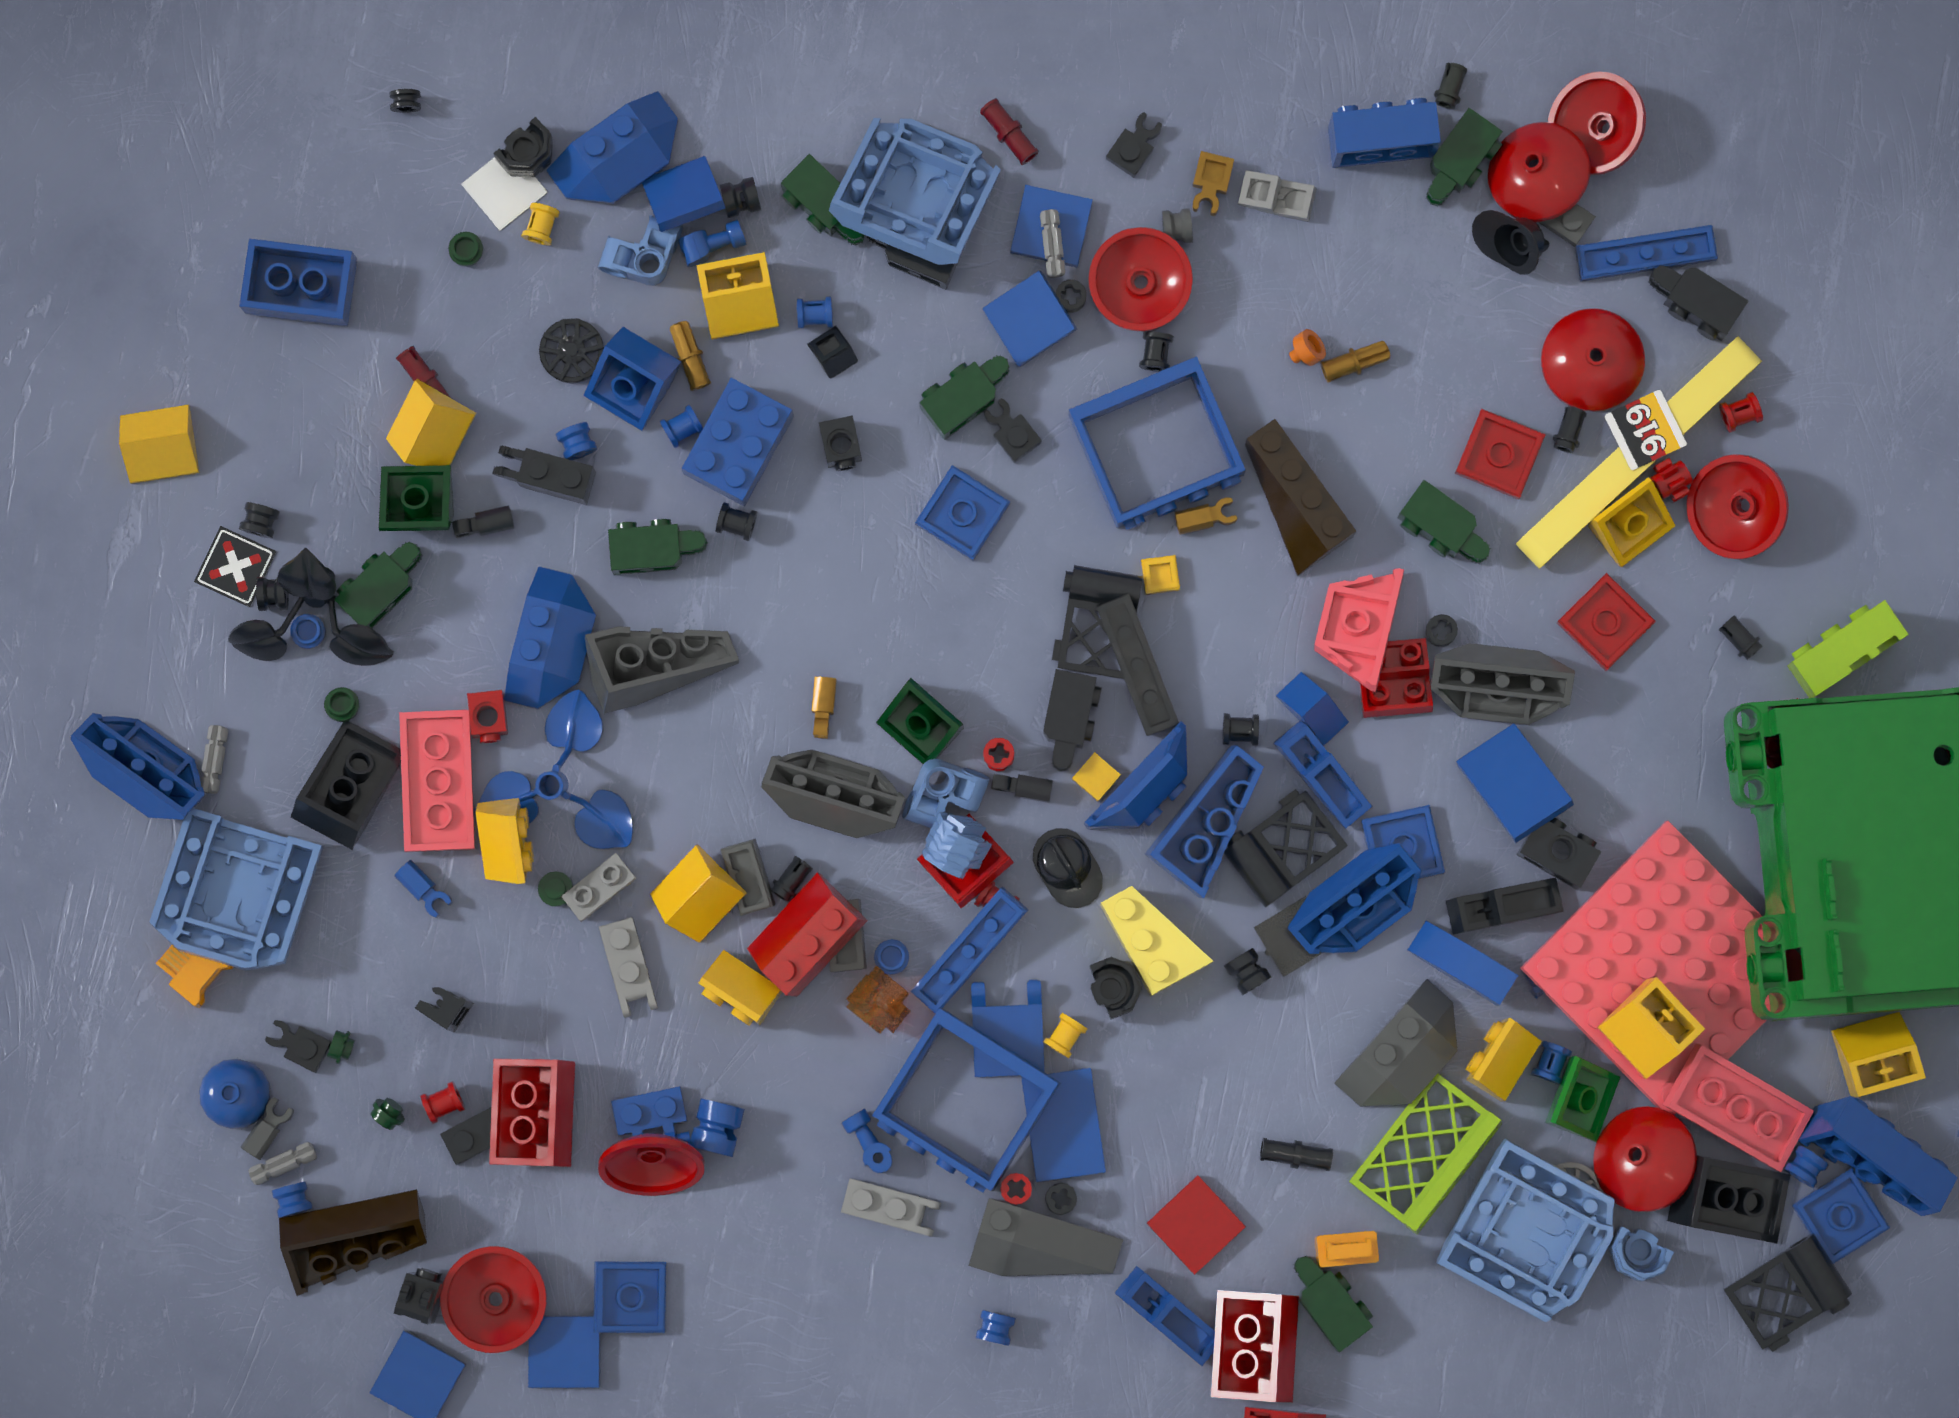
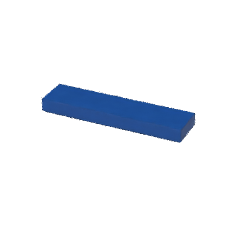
M1712 225L1584 244L1575 247L1580 281L1652 271L1659 265L1672 268L1711 262L1718 259Z
M1001 887L911 992L936 1014L939 1008H943L1026 914L1028 909L1004 887Z

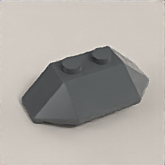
M1468 643L1435 655L1430 687L1459 717L1530 725L1550 715L1560 707L1564 708L1570 705L1575 670L1540 651Z
M816 750L795 752L783 757L780 755L772 756L761 784V788L789 818L853 838H860L895 828L905 797L900 792H897L893 784L880 770Z
M1426 979L1334 1084L1360 1107L1411 1104L1458 1051L1453 1002Z

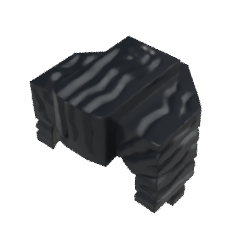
M534 117L529 122L530 126L525 131L520 127L507 136L504 141L505 150L499 148L493 153L495 160L512 177H536L552 162V135L537 117Z
M1109 957L1090 965L1095 980L1090 987L1092 995L1098 1006L1105 1005L1110 1020L1132 1012L1142 990L1134 966L1114 957Z

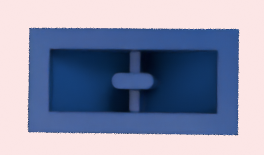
M1302 672L1276 695L1299 721L1311 729L1323 746L1349 723L1328 693Z

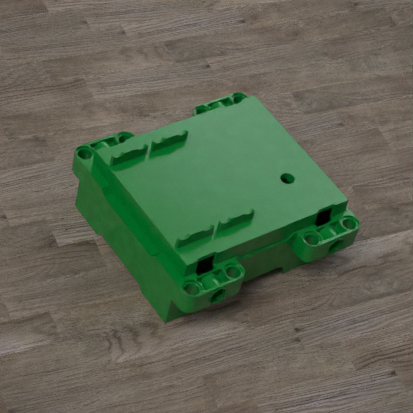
M1959 687L1858 696L1750 702L1730 709L1724 717L1725 753L1730 793L1736 805L1741 808H1750L1751 814H1754L1756 817L1765 894V915L1752 919L1745 928L1747 975L1750 985L1751 1006L1756 1016L1762 1020H1771L1773 1022L1959 1007ZM1739 712H1741L1742 728L1737 722ZM1779 735L1782 766L1767 769L1764 741L1768 737ZM1938 747L1948 749L1951 754L1950 762L1944 766L1937 764L1934 760V751ZM1746 782H1748L1749 798L1744 793ZM1761 923L1764 941L1759 937L1758 928ZM1800 948L1804 980L1789 982L1786 951ZM1768 995L1770 1001V1011L1766 1008L1765 999Z

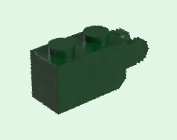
M1471 108L1467 109L1432 158L1433 160L1430 163L1431 173L1436 177L1426 193V199L1430 205L1432 204L1437 207L1442 205L1453 190L1460 193L1465 185L1472 188L1483 172L1478 168L1483 160L1487 158L1491 161L1503 145L1498 141L1503 131Z
M809 153L782 180L781 188L784 191L781 195L782 198L794 210L800 207L809 215L806 221L818 233L821 234L825 231L832 236L837 232L845 241L848 240V243H851V245L856 246L863 243L864 236L866 235L842 226L829 212L831 201L840 182Z
M996 355V357H993L992 360L989 359L980 367L975 361L969 366L964 362L950 372L949 376L951 379L942 386L935 383L921 394L923 400L919 402L920 409L944 440L995 403L996 388L994 386L1008 375V368H1010L1008 359L1001 355Z
M1423 480L1399 513L1397 518L1402 521L1400 526L1414 537L1420 534L1429 540L1428 546L1442 557H1446L1448 554L1454 558L1458 552L1466 559H1471L1475 564H1480L1487 560L1486 557H1489L1491 548H1489L1487 542H1484L1481 537L1473 532L1477 526L1475 515L1426 480Z
M671 519L650 521L651 526L637 527L636 522L617 523L616 529H608L611 571L613 575L676 570L682 564V555H695V553L699 554L703 553L704 550L706 551L707 539L700 530L680 531L678 524H671Z
M409 541L402 544V547H398L390 556L385 551L380 556L377 553L373 554L362 565L361 568L364 571L355 580L349 578L337 589L336 592L339 595L334 600L357 624L373 629L412 591V579L408 574L422 560L421 557L423 555L420 548L417 547V544Z
M1311 1257L1297 1258L1295 1264H1293V1269H1295V1273H1298V1277L1306 1286L1300 1291L1299 1302L1335 1350L1340 1353L1373 1328L1368 1321L1373 1315L1361 1300L1357 1303L1353 1301L1347 1293L1352 1287L1340 1272L1334 1275L1331 1270H1327L1323 1273Z

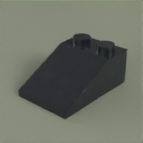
M349 721L343 722L297 796L291 818L353 850L401 764V749Z
M1697 1155V1165L1692 1182L1685 1193L1670 1205L1667 1221L1693 1228L1777 1244L1791 1175Z

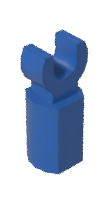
M412 860L406 862L394 875L418 901L422 899L425 901L426 911L435 918L440 916L433 908L435 900L443 899L448 905L453 903L446 893L434 889L436 884Z

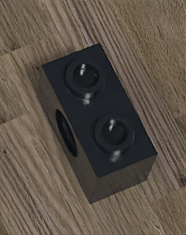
M1553 818L1529 834L1516 855L1578 890L1582 887L1601 851L1595 848L1597 842L1582 833H1578L1577 837L1564 830L1567 826L1565 823L1557 818ZM1555 841H1562L1568 845L1569 856L1567 859L1560 860L1553 855L1552 845Z

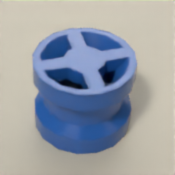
M587 422L569 426L555 434L558 442L562 443L565 448L563 452L565 459L576 460L598 449L595 441L590 440L588 435L590 428Z
M1799 1145L1795 1151V1159L1793 1162L1787 1163L1784 1170L1800 1182L1814 1188L1817 1184L1816 1177L1820 1171H1825L1829 1164L1814 1152Z
M306 1182L272 1190L273 1198L278 1200L279 1204L277 1210L278 1218L313 1209L311 1202L306 1199Z
M982 1310L981 1319L983 1323L982 1327L977 1330L975 1338L1009 1346L1011 1340L1008 1335L1009 1329L1014 1326L1016 1318Z

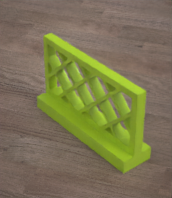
M1437 1074L1415 1100L1407 1105L1350 1179L1349 1183L1418 1235L1502 1126V1121L1440 1074ZM1436 1082L1448 1090L1450 1104L1429 1107L1427 1093ZM1453 1095L1460 1099L1462 1102L1453 1103ZM1424 1098L1425 1107L1416 1108ZM1470 1107L1480 1115L1472 1126L1457 1128L1454 1109ZM1450 1109L1453 1129L1432 1131L1430 1112ZM1426 1112L1428 1132L1408 1134L1406 1120L1409 1116ZM1403 1127V1135L1395 1136L1399 1129ZM1467 1132L1459 1142L1458 1133ZM1454 1134V1150L1450 1154L1436 1156L1433 1136ZM1429 1137L1431 1156L1411 1159L1408 1140ZM1404 1140L1407 1160L1386 1162L1385 1148L1389 1142ZM1381 1154L1382 1163L1373 1164ZM1445 1160L1444 1163L1437 1170L1436 1161ZM1432 1161L1434 1175L1430 1181L1414 1184L1412 1164ZM1408 1165L1410 1184L1390 1187L1387 1167ZM1383 1168L1385 1188L1370 1189L1360 1182L1368 1170ZM1423 1188L1416 1198L1415 1189ZM1411 1189L1413 1203L1402 1214L1392 1206L1390 1192ZM1386 1192L1387 1202L1379 1195H1377V1193Z

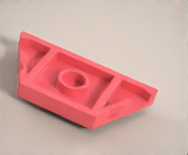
M1401 568L1393 569V574L1373 578L1371 574L1358 577L1354 581L1344 580L1329 584L1314 644V651L1374 692L1377 690L1404 577V569Z

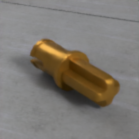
M681 321L675 323L670 327V332L679 354L677 359L683 365L690 390L694 391L710 385L711 381L708 378L701 358L703 351L698 350L689 322Z
M1380 341L1355 351L1353 348H1350L1349 353L1327 361H1321L1320 364L1327 383L1332 380L1354 372L1359 375L1361 370L1388 361L1390 359V351L1384 341Z

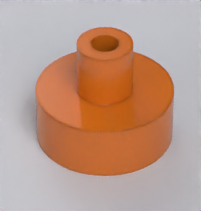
M1305 329L1294 336V349L1289 352V356L1294 363L1297 364L1303 361L1305 364L1313 366L1325 358V346L1314 331Z

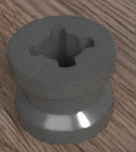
M1190 208L1182 209L1180 213H1172L1169 210L1162 211L1163 232L1176 241L1182 240L1185 243H1193Z

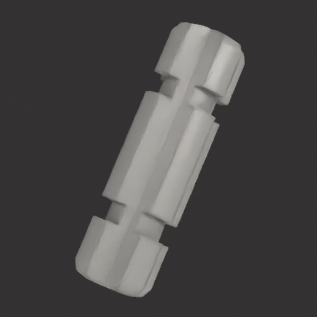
M1054 209L1044 210L1040 213L1041 227H1044L1042 237L1045 259H1048V262H1046L1047 276L1050 278L1061 277L1065 275L1064 260H1061L1063 257L1061 229L1058 228V225H1060L1059 212Z
M210 725L208 728L207 739L209 744L205 746L202 765L204 777H200L204 793L216 794L219 791L220 780L218 775L222 773L226 748L223 746V743L227 742L228 729L224 726Z
M306 1142L297 1146L295 1151L290 1149L266 1160L264 1165L260 1163L251 1167L248 1171L252 1182L255 1185L263 1184L269 1181L271 1176L276 1178L300 1167V1163L307 1164L315 1160L317 1155L313 1145L310 1142Z

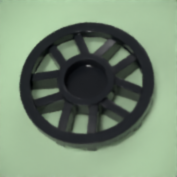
M577 318L562 319L544 332L539 346V355L543 367L553 378L565 383H578L592 376L603 352L604 345L600 334L591 324ZM566 325H575L574 336L567 337ZM580 326L588 329L591 333L580 337ZM561 327L562 338L551 335L556 329ZM595 337L598 345L585 348L583 343ZM547 340L559 343L558 348H546ZM598 351V358L594 364L586 354ZM545 353L557 355L550 365L547 363ZM582 360H585L591 367L585 374L578 366ZM560 361H563L566 365L561 374L553 369ZM572 365L579 374L576 377H568L566 375Z

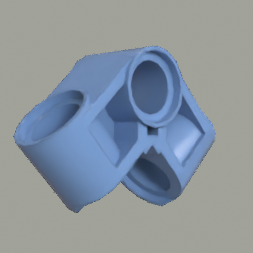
M650 215L649 223L640 244L635 242L633 244L608 236L598 269L612 276L631 279L646 285L653 286L659 284L666 277L672 256L679 244L678 240L681 237L683 225L661 232L655 216ZM648 260H655L659 263V268L654 273H645L641 270L643 263Z
M941 759L928 760L920 769L913 790L906 800L902 817L908 821L931 828L934 821H937L936 818L939 812L946 811L948 801L966 810L977 812L990 778L976 770L960 767ZM942 771L946 773L944 781L940 784L934 785L929 783V778L934 772Z

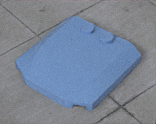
M873 118L831 201L829 212L844 227L937 265L958 263L999 178L1001 169L997 165L993 169L982 158L983 152L975 144L913 119L900 118L899 123H880L881 118Z
M193 808L183 820L149 922L177 950L246 971L285 964L323 847L322 845L288 836L286 838L224 820L219 815Z
M1504 1139L1494 1152L1445 1240L1437 1258V1263L1538 1319L1547 1322L1552 1319L1553 1315L1579 1300L1613 1239V1207L1615 1199L1513 1142Z

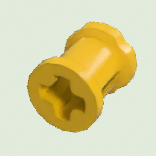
M531 203L530 210L532 213L527 230L522 231L521 237L536 244L550 246L552 243L550 238L554 220L559 217L560 212L548 205Z
M1061 1013L1059 1016L1061 1021L1050 1038H1045L1043 1043L1069 1059L1072 1055L1070 1052L1071 1048L1080 1034H1085L1088 1029L1066 1014Z

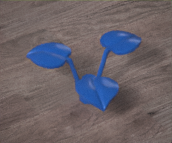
M574 690L563 696L554 705L546 719L545 735L547 741L552 746L565 747V751L558 762L553 765L552 771L544 772L537 778L533 791H531L530 781L523 774L515 771L499 773L486 785L478 803L519 798L520 807L527 808L530 824L539 813L538 804L533 797L539 795L547 800L563 797L585 807L575 817V830L578 837L588 846L599 849L628 847L632 841V816L626 802L618 794L609 790H598L588 802L567 791L569 786L568 779L560 770L571 754L572 748L577 751H587L593 748L599 742L603 732L602 718L596 707L582 690Z

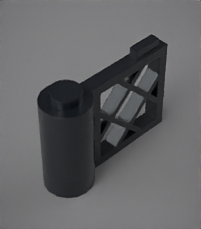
M1074 565L1073 572L1066 571L1063 591L1070 593L1062 640L1055 639L1052 660L1058 661V668L1124 679L1121 670L1106 669L1098 658L1100 654L1111 647V643L1094 653L1083 636L1099 625L1106 633L1102 620L1095 612L1098 611L1096 605L1129 593L1137 613L1143 576ZM1074 607L1088 609L1097 622L1080 633L1072 622ZM1072 628L1076 633L1077 637H1075L1073 640L1069 642L1070 631ZM1080 639L1092 656L1081 664L1066 662L1068 647ZM1094 659L1100 667L1087 666L1086 664Z
M1295 789L1279 801L1282 808L1244 835L1241 830L1235 833L1230 838L1227 845L1228 848L1224 852L1265 908L1348 846L1306 790L1299 794ZM1301 802H1304L1312 813L1310 826L1291 823L1293 808ZM1287 813L1286 822L1277 821ZM1316 820L1322 827H1315ZM1270 825L1285 827L1283 846L1270 844L1261 832ZM1290 828L1309 831L1307 850L1288 847ZM1314 833L1328 834L1336 846L1327 853L1312 851ZM1276 851H1282L1281 858L1276 853ZM1287 852L1306 855L1305 869L1296 876L1286 866ZM1312 856H1314V857H1321V858H1319L1317 861H1315L1314 863L1311 864V857H1312Z
M1814 1233L1797 1241L1784 1252L1724 1288L1725 1293L1762 1350L1769 1346L1772 1352L1790 1341L1787 1334L1827 1310L1835 1314L1850 1304L1847 1298L1852 1295L1851 1290ZM1781 1262L1789 1273L1786 1289L1766 1284L1769 1270ZM1763 1274L1762 1283L1752 1281ZM1792 1281L1795 1282L1801 1292L1791 1290ZM1746 1284L1760 1287L1757 1306L1752 1307L1741 1304L1734 1292ZM1765 1289L1785 1293L1781 1313L1761 1309ZM1789 1295L1804 1297L1812 1310L1801 1317L1785 1314ZM1746 1310L1755 1312L1753 1321ZM1759 1313L1780 1317L1777 1332L1765 1339L1757 1329ZM1784 1319L1793 1320V1322L1783 1327Z

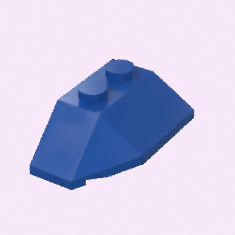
M658 91L631 101L573 141L546 171L566 199L614 204L669 165L678 118Z
M538 567L526 596L509 662L504 696L505 701L539 709L580 682L587 654L585 635L592 633L597 615L573 575Z
M92 713L71 735L70 739L91 776L148 818L183 820L204 798L205 793L201 786L195 759L139 719L118 716L102 717V714Z
M1182 721L1085 821L1084 825L1088 829L1139 828L1143 823L1149 827L1163 812L1159 806L1167 798L1174 801L1187 787L1183 783L1187 777L1186 725Z
M1400 843L1365 850L1309 893L1289 924L1288 930L1309 954H1319V952H1357L1412 910L1421 869Z

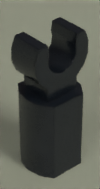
M509 505L475 513L476 517L452 521L456 538L466 537L475 533L483 536L515 528Z
M994 774L991 789L1012 792L1018 798L1049 803L1053 780L1020 774L1018 778Z

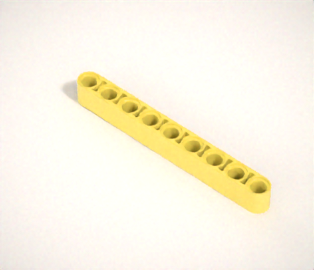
M1739 336L1667 402L1683 435L1762 362ZM1618 447L1532 527L1516 545L1539 569L1542 568L1656 460L1631 470L1620 447Z

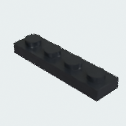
M1129 593L1096 605L1146 735L1149 736L1179 724Z

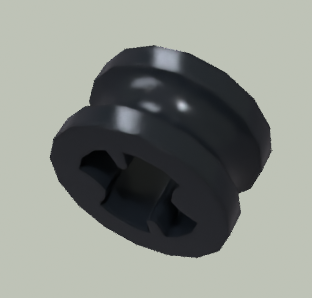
M397 89L389 92L390 98L394 100L390 105L391 111L409 113L421 110V104L417 102V98L421 97L419 90Z
M1063 281L1056 290V295L1067 313L1079 311L1086 302V290L1079 281ZM1072 288L1074 293H1080L1081 298H1076V304L1069 305L1067 299L1062 300L1061 294L1066 295L1065 289Z
M1444 614L1436 615L1430 619L1426 626V638L1434 646H1448L1457 636L1458 627L1452 617ZM1440 621L1446 623L1444 627L1449 625L1451 633L1445 635V640L1437 639L1438 634L1434 636L1432 633V629L1436 628Z

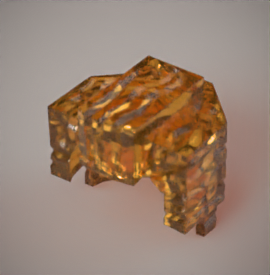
M877 965L869 975L866 974L853 989V992L846 998L849 1002L846 1007L879 1034L885 1028L894 1033L907 1014L911 1012L903 1004L909 992L890 978Z

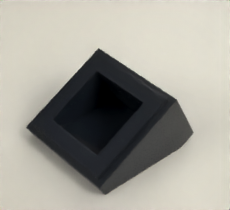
M837 326L807 343L830 379L858 362L852 347Z

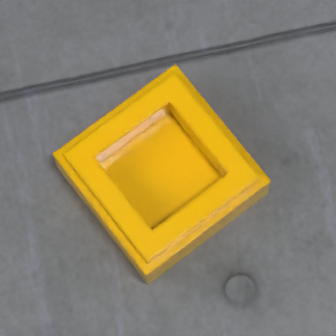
M1176 555L1141 559L1145 595L1180 590Z
M1094 752L1073 776L1072 780L1099 802L1121 774Z

